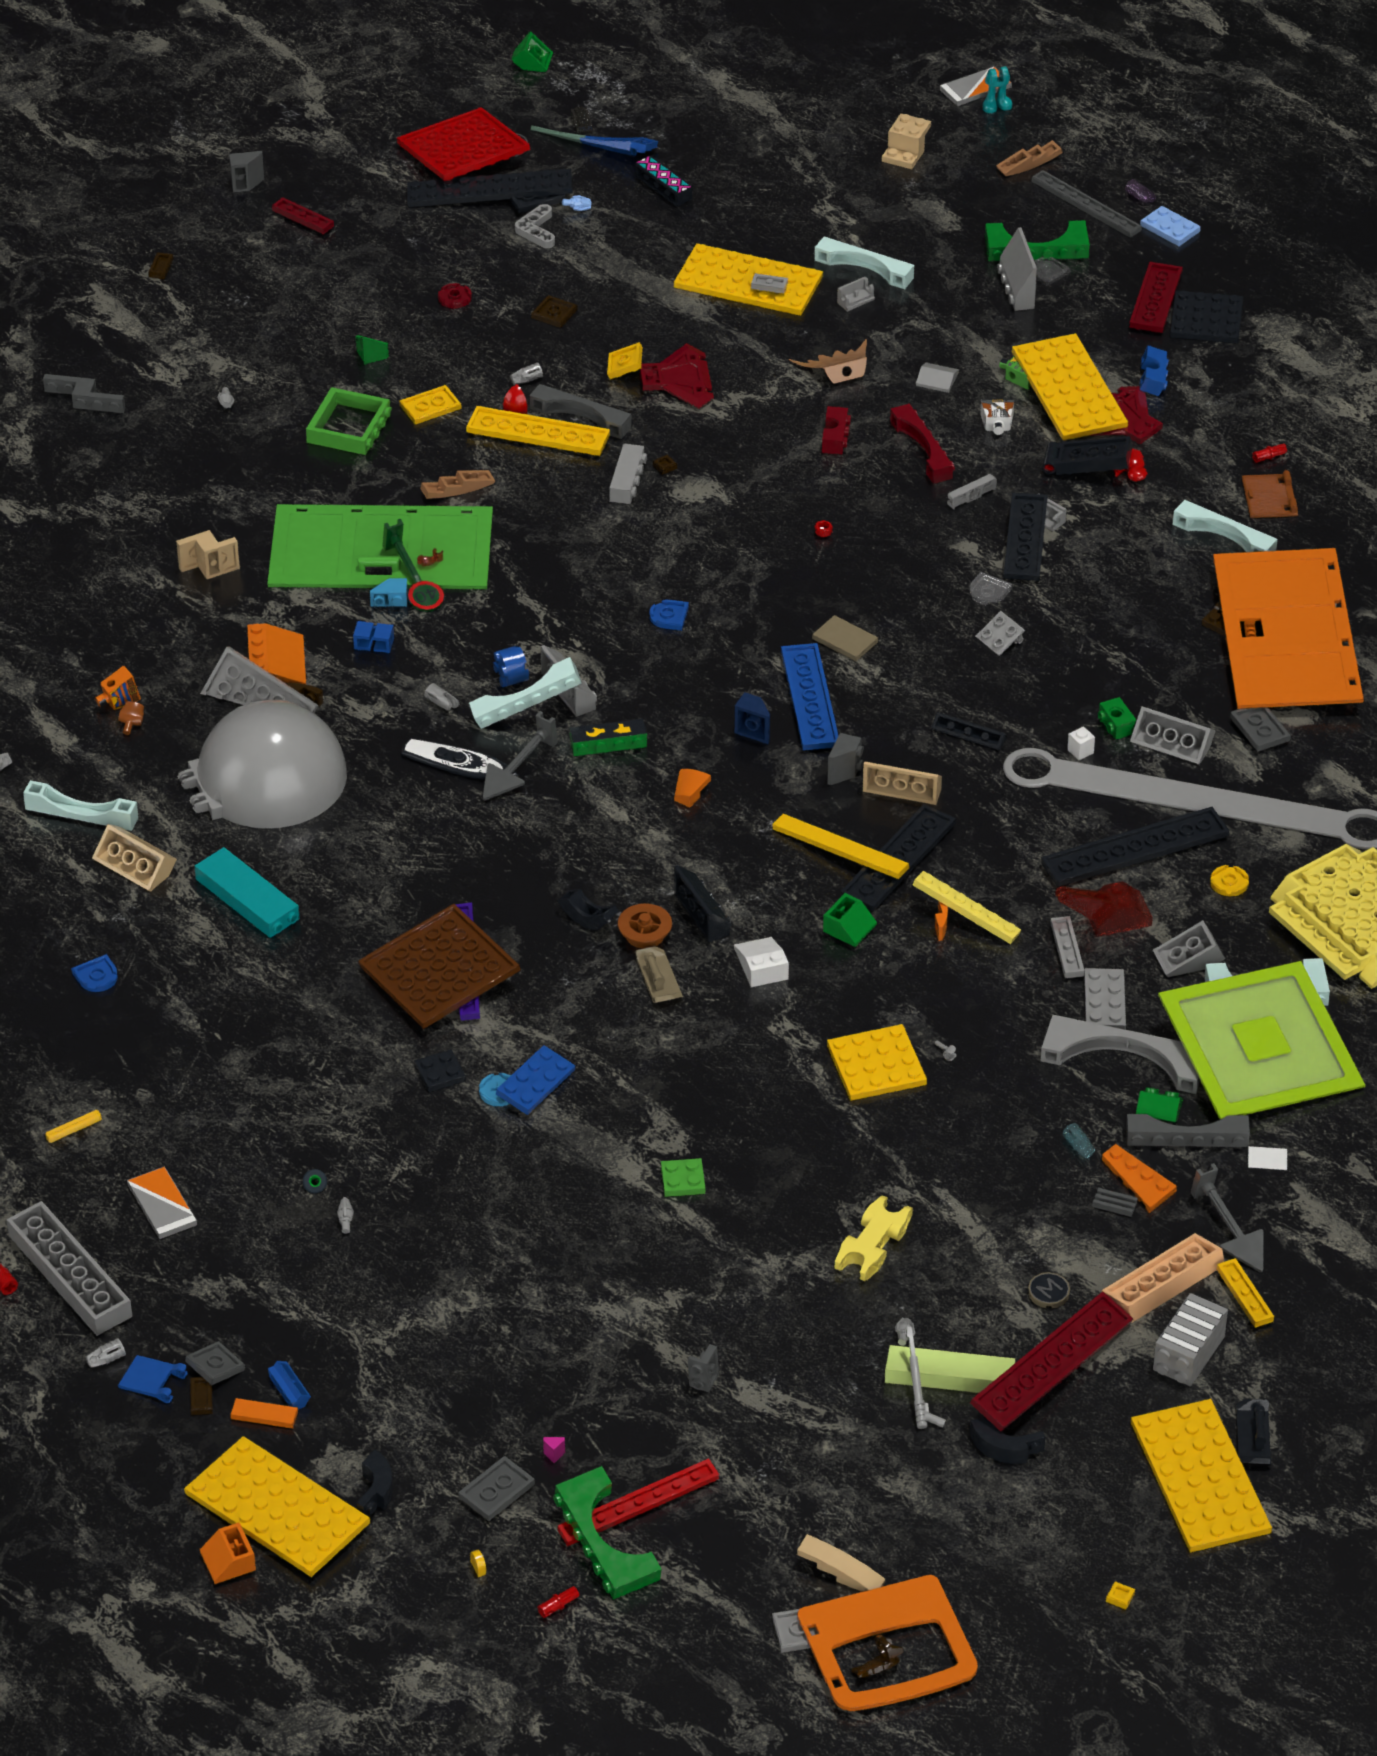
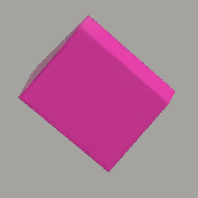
M543 1437L544 1454L553 1463L565 1454V1437Z

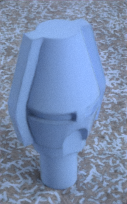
M577 195L572 196L570 199H562V205L570 206L573 210L584 211L591 209L589 198Z

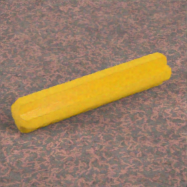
M94 1110L45 1133L46 1139L49 1143H52L101 1121V1114L98 1110Z

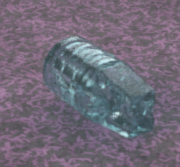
M1070 1124L1064 1129L1063 1136L1074 1150L1087 1159L1095 1152L1089 1138L1078 1124Z

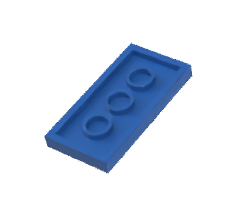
M543 1045L497 1088L496 1095L528 1115L574 1072L575 1065Z

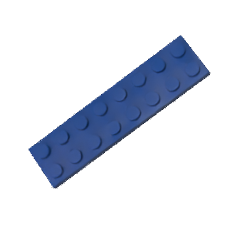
M818 644L781 646V654L802 749L833 748L838 738V732Z

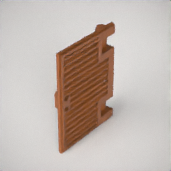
M1285 470L1283 474L1242 476L1250 518L1298 516L1297 502L1294 498L1291 475L1288 470ZM1290 507V510L1285 511L1284 508Z

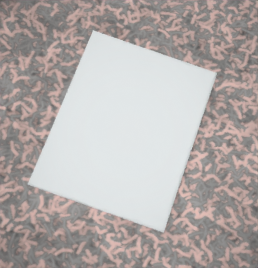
M1249 1146L1248 1167L1287 1170V1149Z

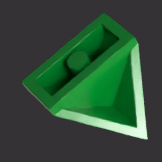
M359 335L356 336V351L364 364L384 360L389 357L388 343Z

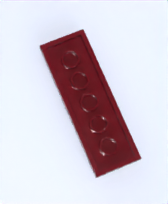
M1149 262L1130 319V328L1163 333L1183 267Z

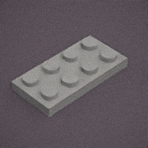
M1085 968L1086 1022L1126 1030L1124 969Z

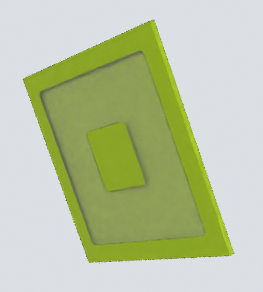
M1301 961L1158 993L1220 1120L1228 1115L1252 1114L1365 1087L1361 1075Z

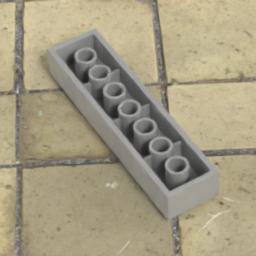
M42 1201L6 1219L9 1237L97 1336L132 1317L130 1299Z

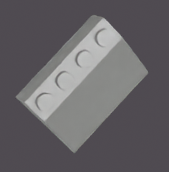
M1020 227L1016 230L1001 254L1000 264H997L998 274H1001L1002 284H1005V292L1009 294V303L1013 305L1014 311L1035 308L1037 267Z

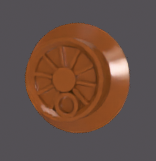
M637 904L625 909L618 919V928L631 945L643 949L657 946L663 941L672 928V919L670 914L660 906Z

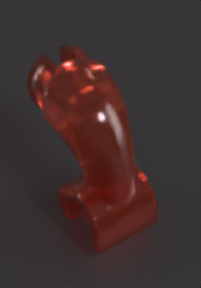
M434 548L432 550L433 556L420 555L417 558V563L422 566H430L443 560V550L437 553V549Z

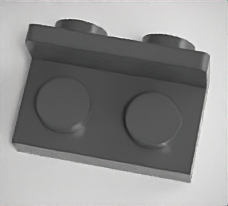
M709 1344L706 1351L701 1353L700 1359L689 1356L688 1372L689 1385L691 1387L709 1392L719 1375L717 1346Z

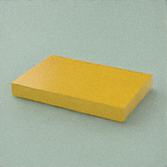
M446 385L399 401L401 408L414 424L462 409L461 403Z

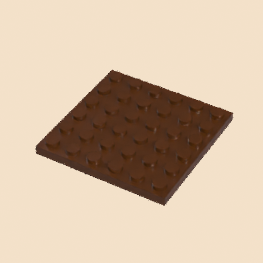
M455 904L358 960L359 966L423 1029L520 971L519 964Z

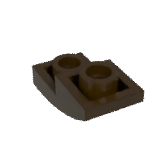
M285 683L319 705L318 707L323 704L322 689L300 683Z

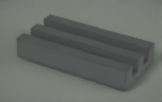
M1098 1188L1092 1207L1132 1217L1138 1198Z

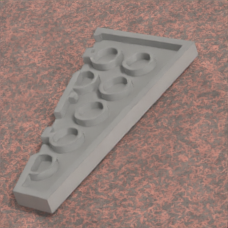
M226 647L200 693L242 705L261 700H283L298 704L315 713L319 706L231 647Z

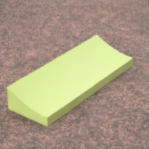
M890 1345L885 1368V1383L913 1386L909 1360L911 1357L910 1347ZM915 1348V1354L918 1357L921 1387L980 1393L1015 1364L1014 1358Z

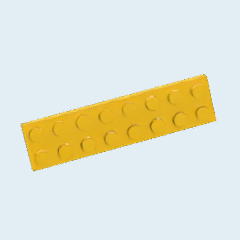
M476 406L466 427L467 433L601 456L610 436V429L481 406Z

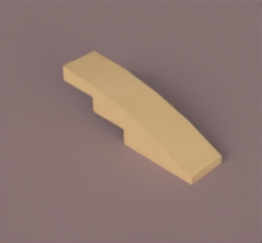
M808 1534L797 1550L798 1556L816 1562L817 1569L837 1576L836 1582L861 1592L883 1587L885 1583V1578L867 1565L840 1549Z

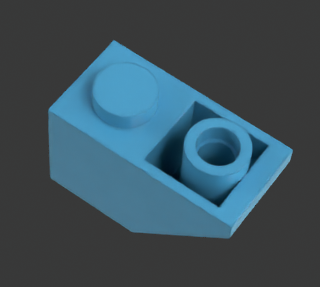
M389 578L370 590L371 607L407 606V578Z

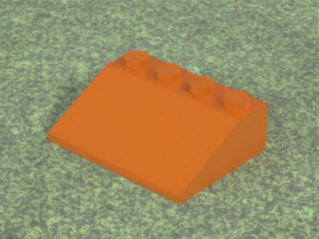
M266 623L247 625L249 660L284 683L306 684L303 635Z

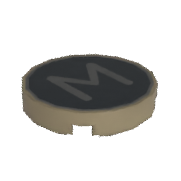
M1050 1272L1041 1273L1034 1276L1030 1281L1028 1287L1029 1297L1034 1304L1040 1307L1052 1306V1308H1057L1064 1305L1069 1298V1283L1058 1274Z

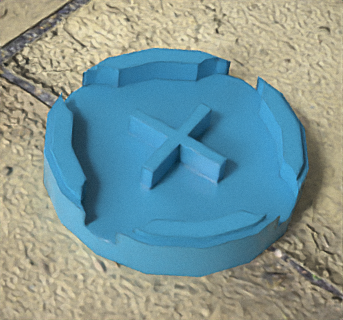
M499 1073V1075L490 1074L483 1078L479 1085L481 1099L486 1104L492 1106L509 1105L510 1103L496 1095V1090L511 1075Z

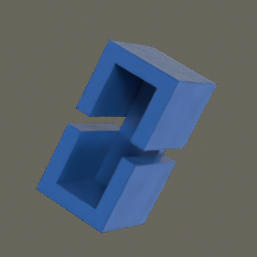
M358 621L353 634L354 649L370 651L373 640H375L374 651L390 653L394 641V626L380 623L374 626V623Z

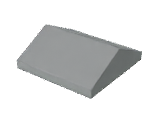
M925 363L921 366L916 386L949 393L959 373V369Z

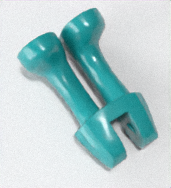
M1006 66L999 68V77H997L995 69L988 70L985 83L989 85L982 106L983 110L987 113L996 112L997 106L1001 110H1010L1012 108V100L1006 96V86L1010 81V74ZM996 87H998L997 98L995 100Z

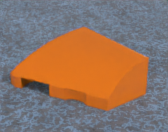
M681 769L679 771L674 801L690 808L700 798V791L711 781V775L698 770Z

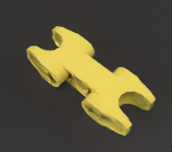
M880 1196L869 1205L863 1214L861 1225L865 1229L860 1236L854 1238L849 1235L841 1244L835 1260V1269L843 1270L849 1264H858L861 1266L860 1279L863 1281L868 1280L883 1265L887 1252L882 1248L889 1238L899 1241L906 1233L913 1208L905 1206L899 1212H889L886 1210L888 1197Z

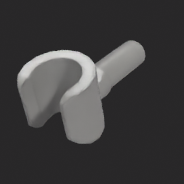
M938 1040L935 1041V1045L944 1051L943 1056L946 1060L952 1061L956 1057V1053H954L956 1051L955 1046L950 1045L947 1047Z

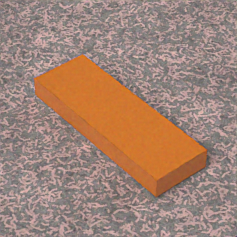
M236 1398L231 1412V1419L293 1429L298 1408Z

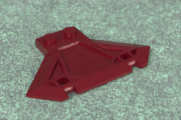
M686 343L660 363L641 364L639 372L643 391L665 390L700 409L714 399L713 393L707 392L712 390L707 361L701 360L706 358L705 353Z
M1140 386L1120 387L1117 389L1119 394H1111L1126 417L1128 427L1088 436L1124 435L1130 436L1131 440L1142 444L1163 429V423L1149 416L1146 393L1140 390Z

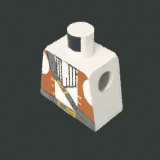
M981 400L980 414L985 430L993 431L996 435H1000L1004 431L1011 429L1014 400Z

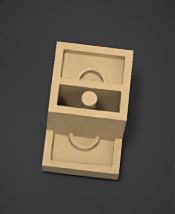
M900 114L888 132V148L882 155V162L913 169L924 152L925 134L931 127V121L907 114Z
M208 530L176 541L178 563L181 572L199 567L206 579H210L240 569L238 541L235 537L217 542L213 534Z

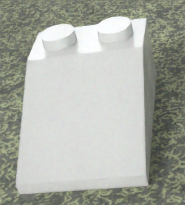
M772 937L734 945L751 987L788 980V960L783 949Z

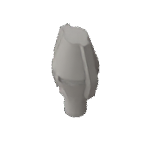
M224 387L222 392H219L217 398L224 408H231L234 398L229 389Z
M346 1197L341 1199L337 1211L340 1224H342V1233L350 1232V1224L354 1214L350 1201Z
M902 1318L895 1326V1331L899 1338L898 1344L901 1346L906 1345L908 1340L906 1338L908 1327L912 1328L913 1336L915 1335L914 1323L909 1318Z

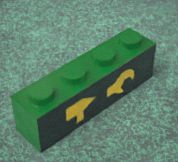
M643 719L571 727L570 744L573 756L647 747V732Z

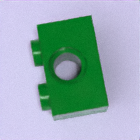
M1118 697L1100 703L1098 718L1100 722L1104 723L1108 733H1111L1115 740L1132 735L1137 720L1121 698Z

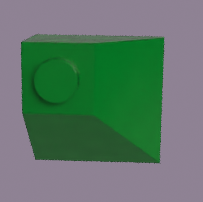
M530 31L514 50L511 60L522 70L546 72L553 51Z

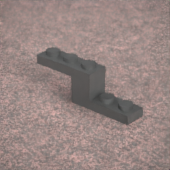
M45 374L43 377L45 392L72 394L73 408L124 413L125 411L124 395L97 393L95 379Z

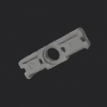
M988 474L948 494V499L950 500L947 501V504L952 509H955V507L965 502L969 503L976 500L982 494L990 490H996L997 479L993 475Z

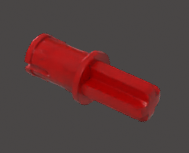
M1285 444L1273 447L1267 446L1266 449L1253 452L1252 454L1255 455L1253 460L1255 463L1266 459L1272 460L1275 456L1285 454L1287 447Z
M573 1586L559 1595L553 1594L551 1599L537 1606L539 1614L546 1618L559 1609L563 1610L564 1605L579 1597L577 1588Z

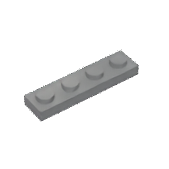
M1070 916L1051 918V927L1064 977H1083L1084 967Z

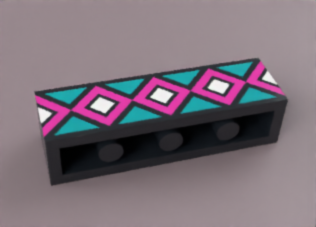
M648 156L635 163V176L678 207L692 200V185L652 156Z

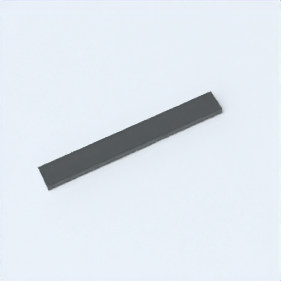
M1044 170L1032 177L1033 183L1130 238L1142 230L1141 225Z

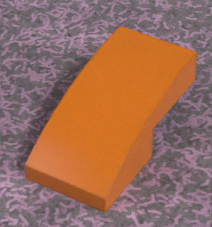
M938 901V914H935L934 926L938 941H942L945 936L948 906Z

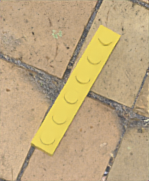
M923 871L913 882V886L1009 944L1021 932V929L1014 924L1009 923L996 913L989 911L981 904L974 902L929 873Z

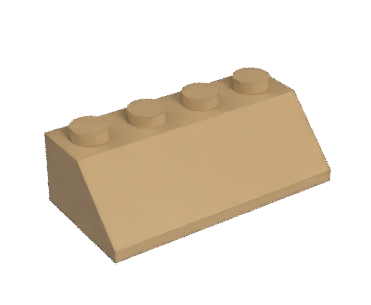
M864 762L863 792L937 804L941 792L942 776Z
M110 824L107 825L92 859L148 891H152L169 877L177 860L127 830Z

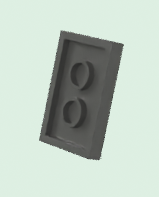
M1268 707L1243 708L1230 712L1232 721L1257 752L1290 741L1291 735Z
M504 1456L459 1491L458 1494L462 1501L490 1521L534 1486L535 1479Z

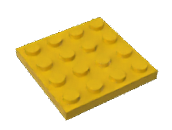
M903 1024L827 1040V1047L850 1101L927 1085V1078Z

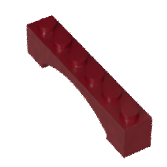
M910 403L891 408L890 423L895 430L915 439L926 451L929 457L926 462V474L932 483L935 484L953 479V471L955 470L953 462L948 459L946 452L941 449L939 442L932 436V432L927 429L924 421L919 418L917 411L912 408Z

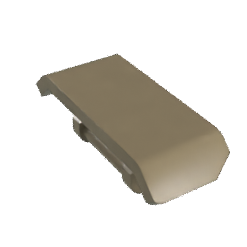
M653 946L635 951L638 966L653 1003L683 997L663 949Z

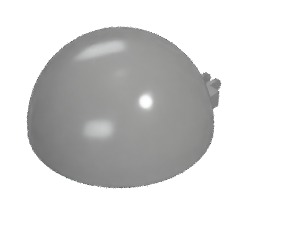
M261 700L240 706L223 717L206 738L199 759L188 761L189 769L180 772L177 776L182 781L181 785L184 789L198 788L200 793L193 795L189 800L194 805L193 809L196 813L209 811L212 820L224 818L230 822L248 827L282 828L308 821L331 807L343 792L347 779V768L342 748L335 734L315 713L288 701Z

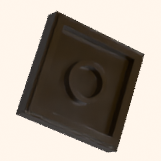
M548 295L531 313V318L561 328L578 310V306Z

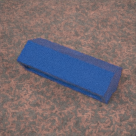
M276 1361L274 1366L268 1368L269 1378L288 1406L297 1407L298 1409L305 1407L311 1396L286 1361Z

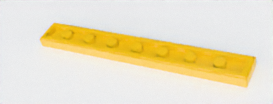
M782 814L772 824L773 830L897 879L909 869V863L786 814Z

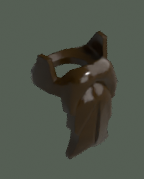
M877 1635L874 1639L880 1655L864 1665L852 1668L851 1671L857 1674L859 1678H865L890 1669L900 1662V1658L897 1656L904 1653L903 1648L892 1645L891 1638Z

